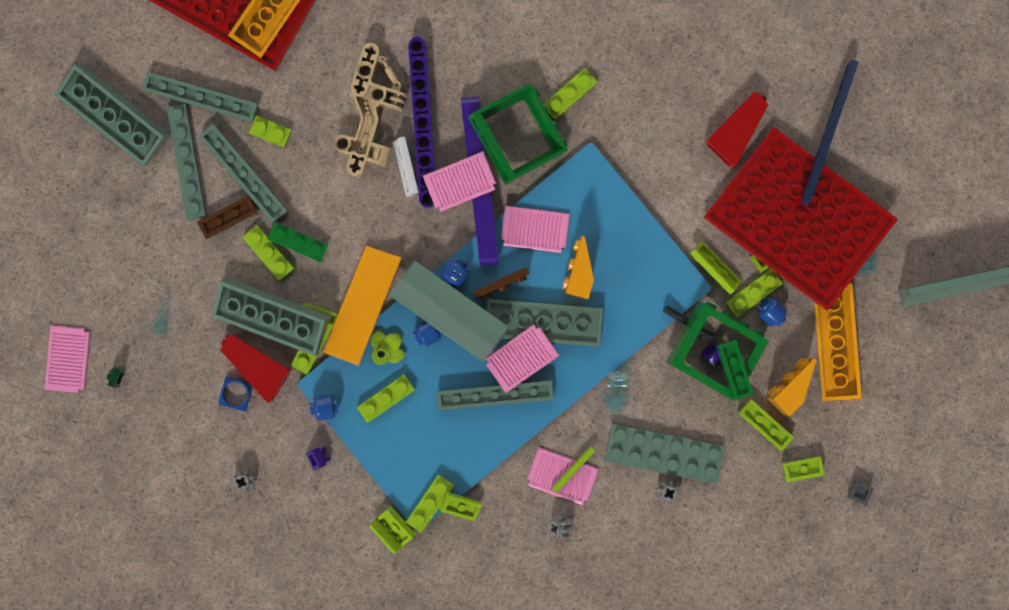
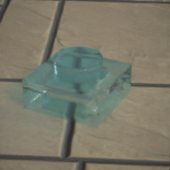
M875 254L868 258L858 271L857 276L878 273Z
M155 316V319L152 320L151 329L154 331V335H166L167 316Z
M622 371L608 373V387L627 386L628 373H623Z
M617 388L601 399L612 415L628 405Z

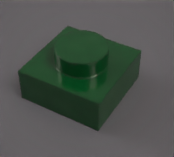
M119 366L113 367L107 375V380H109L107 385L113 388L120 387L125 369Z

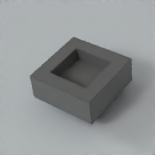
M854 480L847 498L867 506L874 488Z

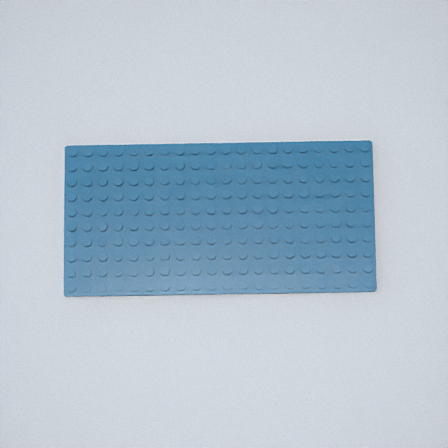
M593 143L587 144L513 205L516 207L569 213L566 248H562V253L504 246L505 240H501L503 213L494 221L499 264L480 266L477 236H475L432 272L442 279L441 271L449 260L457 261V259H460L466 263L469 276L461 287L455 286L454 289L486 311L488 299L603 308L600 347L552 343L560 356L521 382L552 380L554 400L438 411L436 391L496 386L500 384L486 364L489 362L486 359L484 362L480 361L441 332V339L428 347L423 344L420 345L413 332L415 331V325L422 322L423 319L398 301L380 314L373 334L379 329L385 336L391 333L401 334L402 342L399 349L404 351L406 355L400 362H387L384 365L374 363L371 358L373 347L370 339L360 367L329 356L297 383L298 388L311 403H313V398L319 395L330 394L333 396V399H337L338 413L335 414L333 419L325 421L406 519L409 518L438 474L454 484L450 493L460 496L465 494L676 320L663 312L665 305L683 314L711 291L710 284ZM581 236H585L594 278L590 296L587 300L565 294V289H562L565 277L570 275V270H567L569 261L575 257L576 252H573L575 240L580 239ZM522 268H527L529 275L526 276L527 280L519 284L514 281L509 284L510 288L501 292L497 289L491 292L492 296L487 299L476 298L473 291ZM502 339L490 354L505 345L510 339ZM383 352L377 354L380 358L385 356ZM405 374L415 390L367 423L356 407ZM439 508L429 522L441 513Z

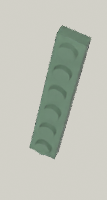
M147 72L142 87L143 91L251 123L254 121L259 106L254 102Z
M187 105L167 107L186 220L207 217Z
M214 124L199 135L200 139L273 224L288 213V210Z
M552 380L520 383L507 393H505L501 385L436 391L438 411L554 400Z

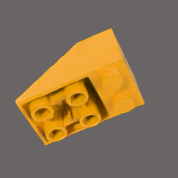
M581 236L580 239L575 240L573 252H576L575 257L569 261L567 270H570V275L565 277L562 289H565V294L587 300L590 296L594 278L585 236Z
M806 357L805 359L801 358L794 365L796 368L792 372L788 371L781 378L782 382L778 386L774 385L767 392L769 395L766 398L782 414L791 416L804 403L817 361L815 358Z

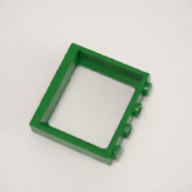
M531 83L473 112L468 117L505 185L568 151L565 139L558 133L556 123L548 115V108L545 104H542L538 90ZM520 101H525L546 138L550 150L512 170L485 119Z
M708 301L706 304L699 302L666 363L733 400L730 388L721 385L684 363V359L709 316H712L755 342V346L744 364L748 378L769 340L764 338V333L756 329L754 332L748 329L749 325L741 320L738 322L733 320V315L728 312L722 311L721 313L717 311L716 305Z

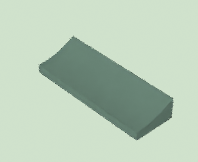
M74 64L55 93L56 97L142 166H146L160 147L171 136L170 133L84 64Z
M416 261L413 262L402 279L390 292L392 298L482 362L485 361L506 335L507 325Z
M1009 266L898 289L902 307L1008 285Z
M230 278L220 281L212 317L313 356L318 355L323 337L332 316Z

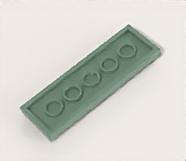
M495 299L487 300V312L508 326L503 339L512 340L534 324L536 329L539 327L542 329L551 343L600 347L603 308Z
M612 423L604 461L718 484L725 446Z

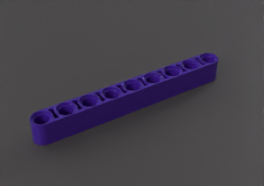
M414 37L409 41L408 49L418 193L420 204L426 209H431L434 207L433 202L429 205L423 203L424 196L430 195L427 186L422 184L423 175L435 171L427 48L422 38ZM420 43L423 48L420 51H414L412 49L413 46ZM421 62L424 64L423 69L415 70L414 65ZM419 81L425 83V87L421 90L415 88V84ZM420 100L427 102L426 107L423 109L416 107L417 102ZM426 119L428 125L425 128L418 127L419 120ZM422 138L429 139V144L426 147H421L419 141ZM423 157H429L431 159V162L428 166H422L420 164V161Z
M480 96L461 98L467 158L484 151L487 158L486 149L468 119L473 112L481 109ZM491 192L472 199L480 266L499 264Z

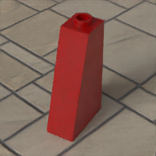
M754 91L704 142L730 169L734 168L739 162L769 105L766 102V97L760 92Z
M226 335L221 342L222 348L220 351L266 402H273L292 369L237 335Z

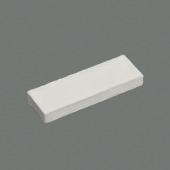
M400 137L393 142L405 195L411 197L418 193L406 139L405 137Z

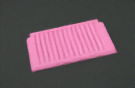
M484 151L423 175L435 208L439 207L440 212L495 190L493 185L496 184Z
M505 205L501 240H505L503 245L562 253V248H566L570 214Z
M533 324L486 358L489 362L486 365L505 393H507L560 355L540 327L536 329V326Z
M50 326L44 390L79 393V389L85 390L91 332H85V328Z
M538 447L527 480H530L528 486L583 505L584 500L588 501L599 468L584 463L559 492L556 493L552 487L577 460Z

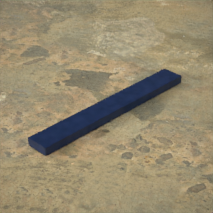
M852 59L845 69L800 200V204L807 207L812 200L859 63L856 60Z

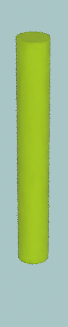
M590 446L555 483L552 489L558 493L596 450Z

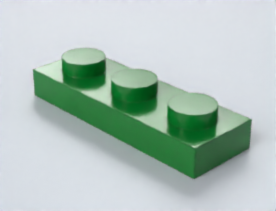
M274 222L267 238L271 242L320 263L328 247L325 243Z
M732 339L716 345L733 400L737 401L753 395L754 393L737 340Z

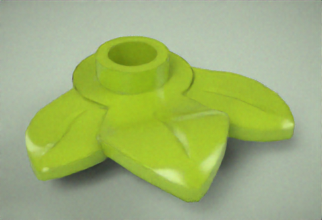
M379 329L373 334L371 338V345L373 347L371 358L374 363L378 365H384L387 362L398 363L405 357L406 353L399 349L402 342L400 333H391L385 336ZM383 352L385 356L380 358L377 354Z

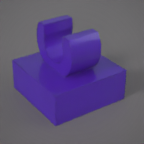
M712 340L700 355L712 365L719 366L720 364L717 361L720 356L716 347L718 344Z
M318 447L306 452L313 470L326 466V462L331 460V457L323 458L322 453L327 450L326 447L321 449Z

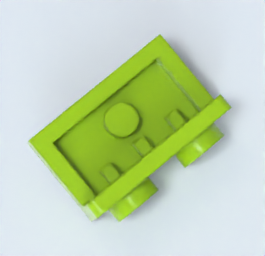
M391 506L369 525V528L393 554H396L417 535Z

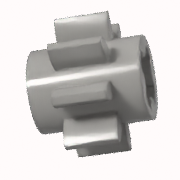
M239 470L237 471L238 477H231L234 480V484L231 487H236L238 489L237 493H240L242 490L248 493V487L255 486L252 483V479L255 476L248 475L249 470L245 471L244 474ZM244 477V478H245L244 481H245L247 484H245V485L242 486V485H241L242 482L239 481V480Z
M671 480L669 484H665L662 481V488L656 489L661 493L657 498L659 500L664 498L665 505L668 504V501H672L675 504L674 499L681 497L676 491L680 487H673V481ZM667 488L673 490L670 497L664 495Z
M567 515L554 516V522H550L549 525L551 534L556 536V539L570 537L569 532L573 531L571 519L567 518Z

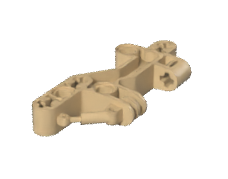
M367 43L363 46L351 84V92L361 117L356 136L354 138L341 134L334 140V147L337 151L349 156L346 168L349 174L356 178L364 175L368 163L386 167L391 148L374 143L380 125L378 110L381 107H386L402 112L403 108H401V105L405 103L403 98H407V94L401 92L402 85L392 67L388 66L386 57L381 56L378 46L374 43ZM372 49H374V52H375L376 54H372V55H371V58H370L371 63H370V62H368V61H369V55H368L367 52H371ZM379 62L385 66V72L393 85L392 88L373 83ZM369 67L371 69L370 74L362 75V69ZM361 79L363 80L362 87L364 88V91H360V94H358L356 88L361 87ZM376 91L384 93L383 97L379 100L374 99ZM388 93L393 94L392 97H389V100L391 101L390 104L386 103L388 99ZM342 140L348 141V146L345 149L339 148V143ZM356 156L357 158L363 159L364 161L362 162L361 160H359L358 166L361 169L356 170V172L354 173L352 166H356L357 160L354 159V157Z

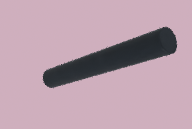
M665 305L663 308V312L682 324L687 325L689 318L668 305ZM703 327L699 332L700 335L708 340H711L714 336L712 332Z

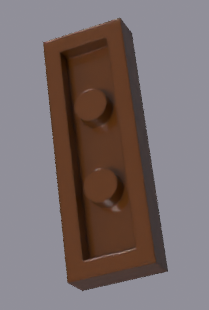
M246 196L197 223L204 237L208 240L256 215L258 212L250 196Z
M526 267L473 292L477 299L480 297L482 300L492 296L491 292L497 289L501 292L510 288L509 284L514 281L519 284L527 280L526 276L529 275Z

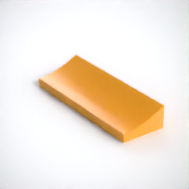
M251 0L228 34V37L261 58L300 0Z
M369 246L365 247L323 353L360 367L401 264L402 257Z
M850 283L828 311L814 302L822 401L862 399L853 283Z

